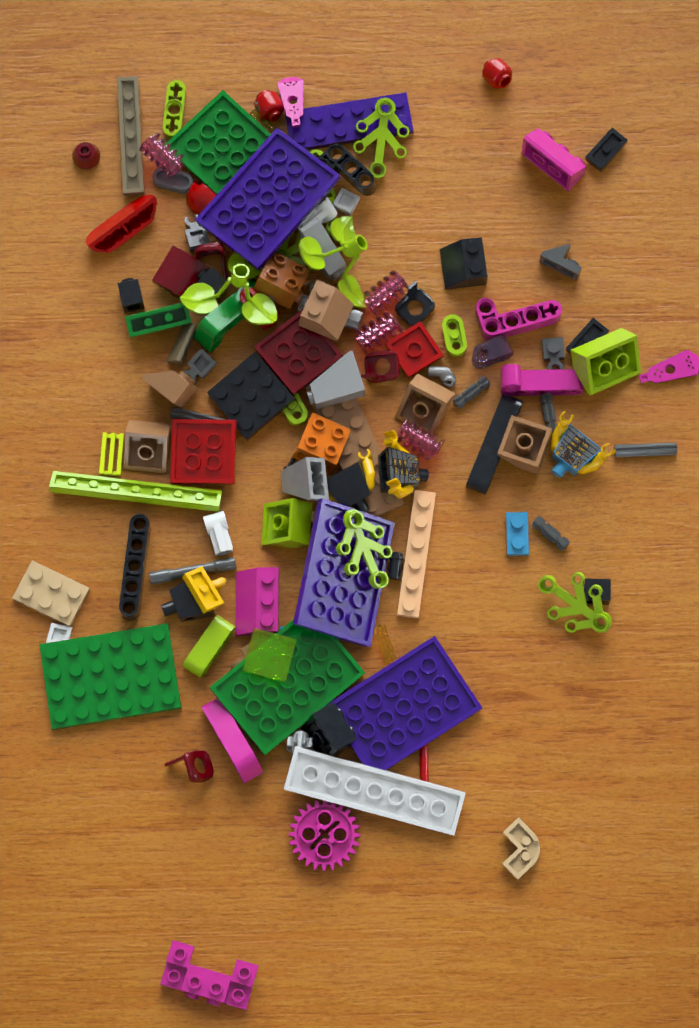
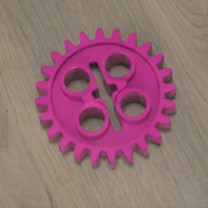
M315 800V807H311L307 803V811L299 809L302 816L293 817L297 824H290V827L295 830V832L289 833V837L295 838V840L290 842V846H297L293 850V854L300 853L301 855L298 860L306 859V867L313 863L315 871L319 865L322 866L323 872H325L328 865L332 871H334V864L336 863L343 867L342 860L350 862L348 854H356L352 846H359V843L354 841V839L360 838L359 833H354L355 830L359 829V825L352 824L356 817L349 818L351 810L348 809L343 812V805L337 808L335 803L327 805L325 800L323 805H319L318 801ZM323 814L329 815L331 818V822L327 825H322L318 821L319 817ZM336 821H339V825L329 832V839L323 838L311 850L310 846L320 839V832H327ZM343 830L346 833V838L343 841H337L334 838L336 831ZM304 831H314V839L305 840L303 838ZM323 845L331 849L330 854L327 856H321L318 853V849Z

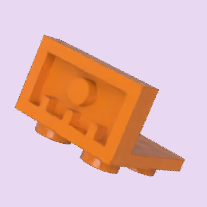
M312 413L292 458L299 461L305 457L325 458L326 473L331 475L339 461L351 430Z

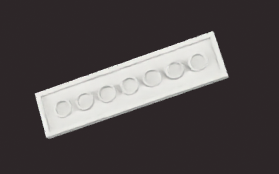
M295 746L284 785V790L450 835H455L466 794L463 791Z

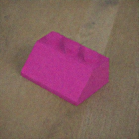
M538 128L523 138L521 154L568 192L585 174L586 166L583 160L572 156L569 150L564 145L557 144L548 132H542Z
M256 567L236 572L235 636H273L279 631V567Z

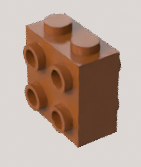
M275 252L265 264L253 289L258 293L265 294L274 302L291 309L293 303L298 304L303 295L300 289L305 290L310 281L307 278L310 269Z

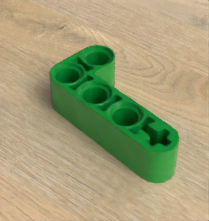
M254 279L248 281L249 287L254 288L256 284ZM244 286L205 316L198 324L194 339L209 353L213 352L220 345L225 333L244 319L242 315L243 304L240 301V292L245 288Z

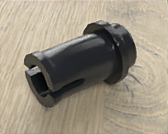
M392 552V556L388 558L390 560L388 579L401 580L402 561H405V558H403V553Z

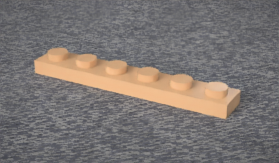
M415 490L397 616L419 619L436 497L434 492Z

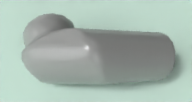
M429 366L428 377H439L446 387H452L456 384V377L449 368Z

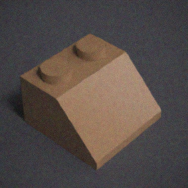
M316 280L300 315L299 326L338 342L354 304L337 288Z
M167 371L142 376L144 381L181 408H184L198 390L193 385L196 381L182 371L179 374L175 371Z
M417 374L409 383L395 418L432 437L448 410L455 393Z
M511 415L497 455L519 469L538 475L552 437V428Z
M129 420L125 431L124 469L166 473L171 441V424Z

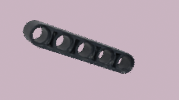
M504 393L502 394L469 475L466 488L486 495L501 459L497 453L511 415L518 416L523 403L522 400Z
M144 514L134 515L129 524L119 602L121 615L128 621L137 619L141 610L151 531L149 520ZM137 522H145L146 526L143 529L138 530L135 528ZM136 542L143 544L142 549L137 551L133 550L132 546ZM139 563L141 565L140 569L134 572L129 569L131 564ZM130 584L138 585V589L135 592L127 591V587ZM127 605L135 606L134 612L130 614L125 613L124 609Z

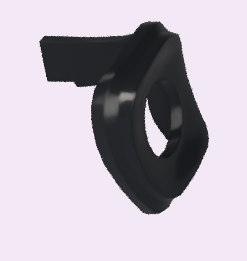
M416 281L408 286L407 294L395 305V312L410 326L425 320L435 308V302L422 289L417 288L418 283ZM415 300L420 301L424 306L423 312L416 316L410 314L407 309L408 304Z

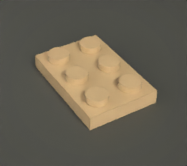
M32 560L12 599L71 627L90 588Z

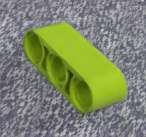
M217 615L185 659L183 667L199 678H202L234 633L236 626Z

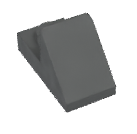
M571 244L549 249L541 253L540 263L577 281L582 267L573 259H565Z

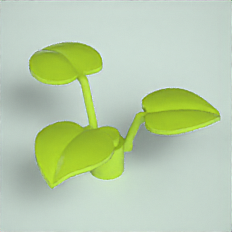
M342 216L330 224L331 235L335 241L340 242L341 247L327 253H322L320 244L314 238L304 237L299 243V251L305 264L314 270L323 269L325 267L323 257L343 251L345 256L353 257L342 274L343 280L338 282V290L354 304L353 307L364 309L367 306L357 280L352 275L347 274L354 263L361 258L359 254L367 249L368 244L362 235H356L353 227V216Z
M233 253L228 260V269L232 273L231 277L227 278L226 283L217 294L214 295V290L210 285L196 283L191 285L180 296L181 303L188 310L204 315L209 314L218 307L216 298L220 297L230 283L237 288L244 286L248 301L242 306L243 317L248 322L256 325L273 324L277 321V310L273 301L265 294L257 293L251 298L249 293L248 279L259 276L263 267L258 271L236 253Z

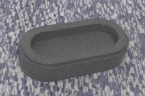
M159 167L153 173L154 184L164 190L186 194L193 183L192 176L187 172Z

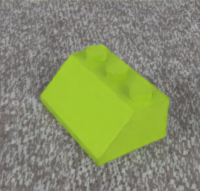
M623 328L571 349L573 369L589 395H593L641 373L637 335Z

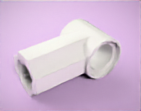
M325 196L297 228L300 230L316 218L320 220L321 224L334 219L337 211L329 198Z
M224 511L203 516L215 555L223 556L233 552Z

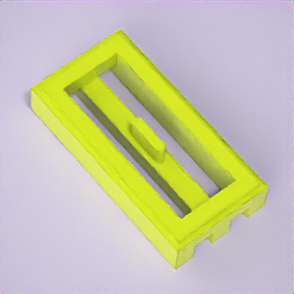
M103 432L100 475L121 476L125 437L123 433L107 434ZM107 439H111L108 471H105ZM115 439L119 440L117 471H113Z

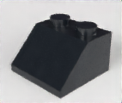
M482 237L461 239L440 249L445 290L487 285L488 276Z
M334 702L313 713L301 728L302 731L308 733L309 738H313L314 751L337 757L351 747L357 740L354 729L347 724L343 712L340 708L336 707Z

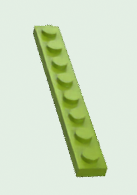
M53 471L49 485V492L216 512L220 510L222 499L221 490Z

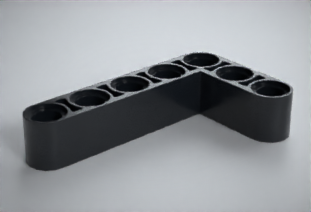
M334 144L318 158L335 172L339 173L362 195L370 196L375 193L377 185L374 175L343 146ZM335 155H342L339 159H333ZM350 168H357L354 172H347ZM364 181H371L367 186L362 185Z

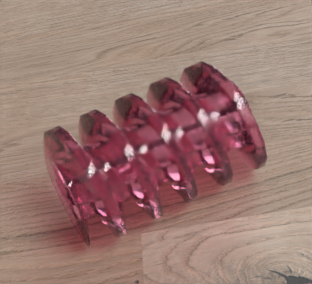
M157 132L142 143L139 151H143V154L149 157L151 162H155V166L161 167V171L166 173L167 177L172 178L183 168L184 163L181 161L184 155L180 154L176 157L178 150L173 149L170 151L171 143L164 146L165 138L158 141L160 133Z
M391 271L390 277L384 276V282L378 281L377 287H370L371 292H364L363 300L376 316L379 315L378 307L384 311L383 303L391 306L390 298L392 297L397 301L396 293L405 295L403 288L408 289L407 283L396 271Z
M384 312L383 318L378 316L376 317V322L371 320L369 327L363 325L362 331L356 329L355 337L359 347L367 355V347L373 351V343L381 346V338L387 342L389 341L388 334L394 338L396 336L394 330L402 333V329L398 321L390 313Z
M408 418L397 434V442L400 443L404 440V447L411 445L412 452L419 448L418 455L422 456L426 453L425 460L427 461L435 458L445 439L438 443V435L430 438V430L423 434V426L415 429L416 422L414 421L408 425Z

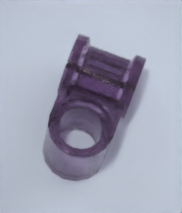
M498 335L487 342L477 345L473 350L472 364L478 369H484L512 357L514 353L505 335Z

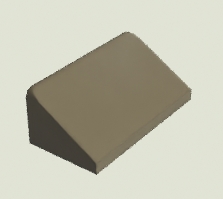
M195 323L182 325L168 356V363L182 367L197 330Z

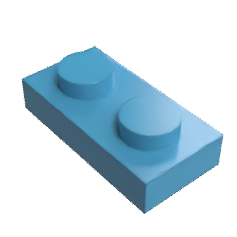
M506 512L507 556L529 555L528 512Z

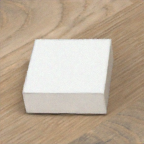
M341 188L333 202V206L336 210L351 216L360 201V196Z
M51 622L46 643L70 639L73 628Z

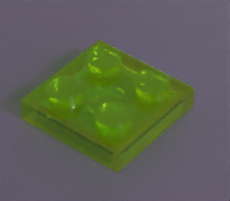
M254 628L243 671L285 682L297 639Z

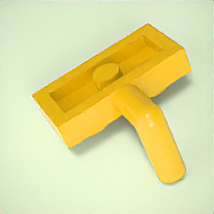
M203 566L189 571L182 576L203 614L222 606L224 602L218 592L226 584L225 578L221 577L211 581Z

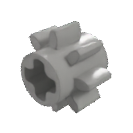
M296 731L292 734V737H287V751H291L293 756L295 746L312 750L313 738H309L308 733L304 731Z

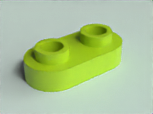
M451 314L443 319L442 331L446 351L453 357H459L466 352L467 340L462 319L457 315ZM449 325H455L456 329H449ZM458 344L460 348L455 350L452 346Z
M297 393L294 396L296 400L285 408L283 413L291 425L301 426L307 421L308 412ZM295 413L301 414V417L299 419H295L293 415Z

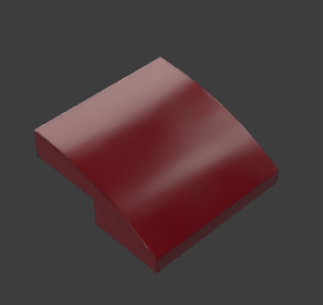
M172 245L152 282L180 299V296L191 285L196 284L198 281L196 276L204 268L207 271L210 268L190 254Z

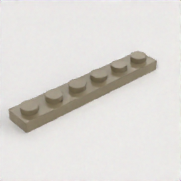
M138 76L117 77L123 195H145Z

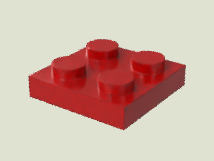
M421 321L385 343L388 350L398 354L399 366L408 379L444 357V354Z

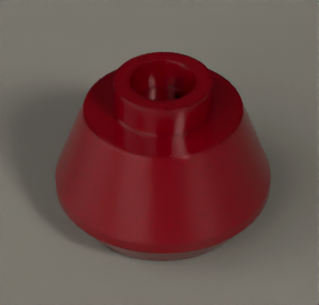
M80 143L73 150V162L81 169H91L99 163L100 151L92 143Z

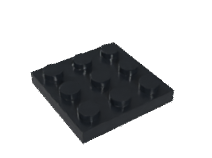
M256 351L207 392L229 420L237 421V429L247 441L296 400Z

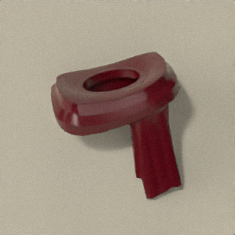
M215 242L199 245L194 253L196 259L208 255L221 254L224 279H227L225 265L226 250L223 244Z
M381 350L371 352L365 356V374H362L361 378L367 379L371 383L392 381L399 377V358L396 352ZM382 358L387 359L390 363L389 371L383 375L378 374L375 370L376 362Z
M204 750L188 751L184 755L165 763L166 767L184 761L189 780L192 783L205 782L211 779L214 773L210 756ZM196 758H199L204 764L203 774L198 772L195 767Z

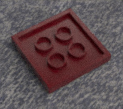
M303 309L254 346L256 352L293 396L343 357L342 353L329 338L299 326L300 315Z

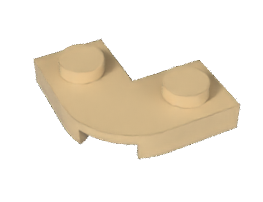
M519 817L503 832L504 836L517 850L502 865L516 880L520 879L536 863L540 854L537 836Z

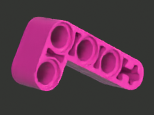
M482 298L477 302L475 314L483 338L487 341H496L557 323L560 320L562 306L555 300H549L498 315L494 302L489 298ZM488 307L491 311L489 313H482L480 308ZM534 315L537 320L529 321L526 317ZM512 320L515 321L517 325L514 327H510L506 324V322ZM488 326H494L497 330L491 333L488 332L486 328Z
M507 364L501 367V395L504 393L509 396H541L546 393L551 395H579L583 393V385L574 369L520 370V365Z
M217 698L201 706L243 783L262 774L263 771L256 756L231 713Z

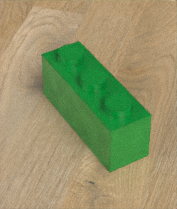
M182 303L124 316L129 337L192 323L190 312Z

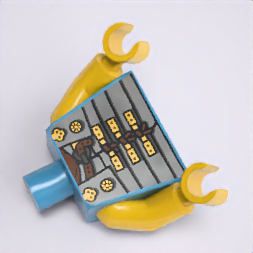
M566 410L563 411L559 417L561 422H558L551 438L550 449L553 452L552 459L557 462L551 472L558 478H562L567 471L574 476L579 473L584 475L596 471L607 460L608 456L615 454L616 450L613 449L608 453L606 447L610 443L604 444L600 448L571 424L567 426L574 419V415H571L570 420H566L564 418Z

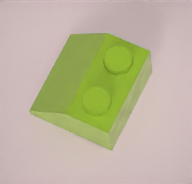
M291 498L264 504L261 546L287 548L308 546L310 542L312 503Z

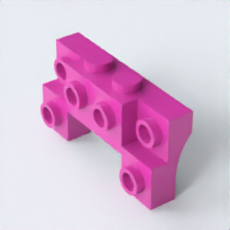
M175 940L172 941L161 985L186 992L185 997L198 1000L199 996L206 998V1003L219 1006L220 1003L247 1010L259 965L237 959L232 976L190 964L195 947Z

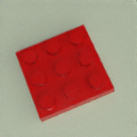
M172 419L170 483L235 484L237 421Z

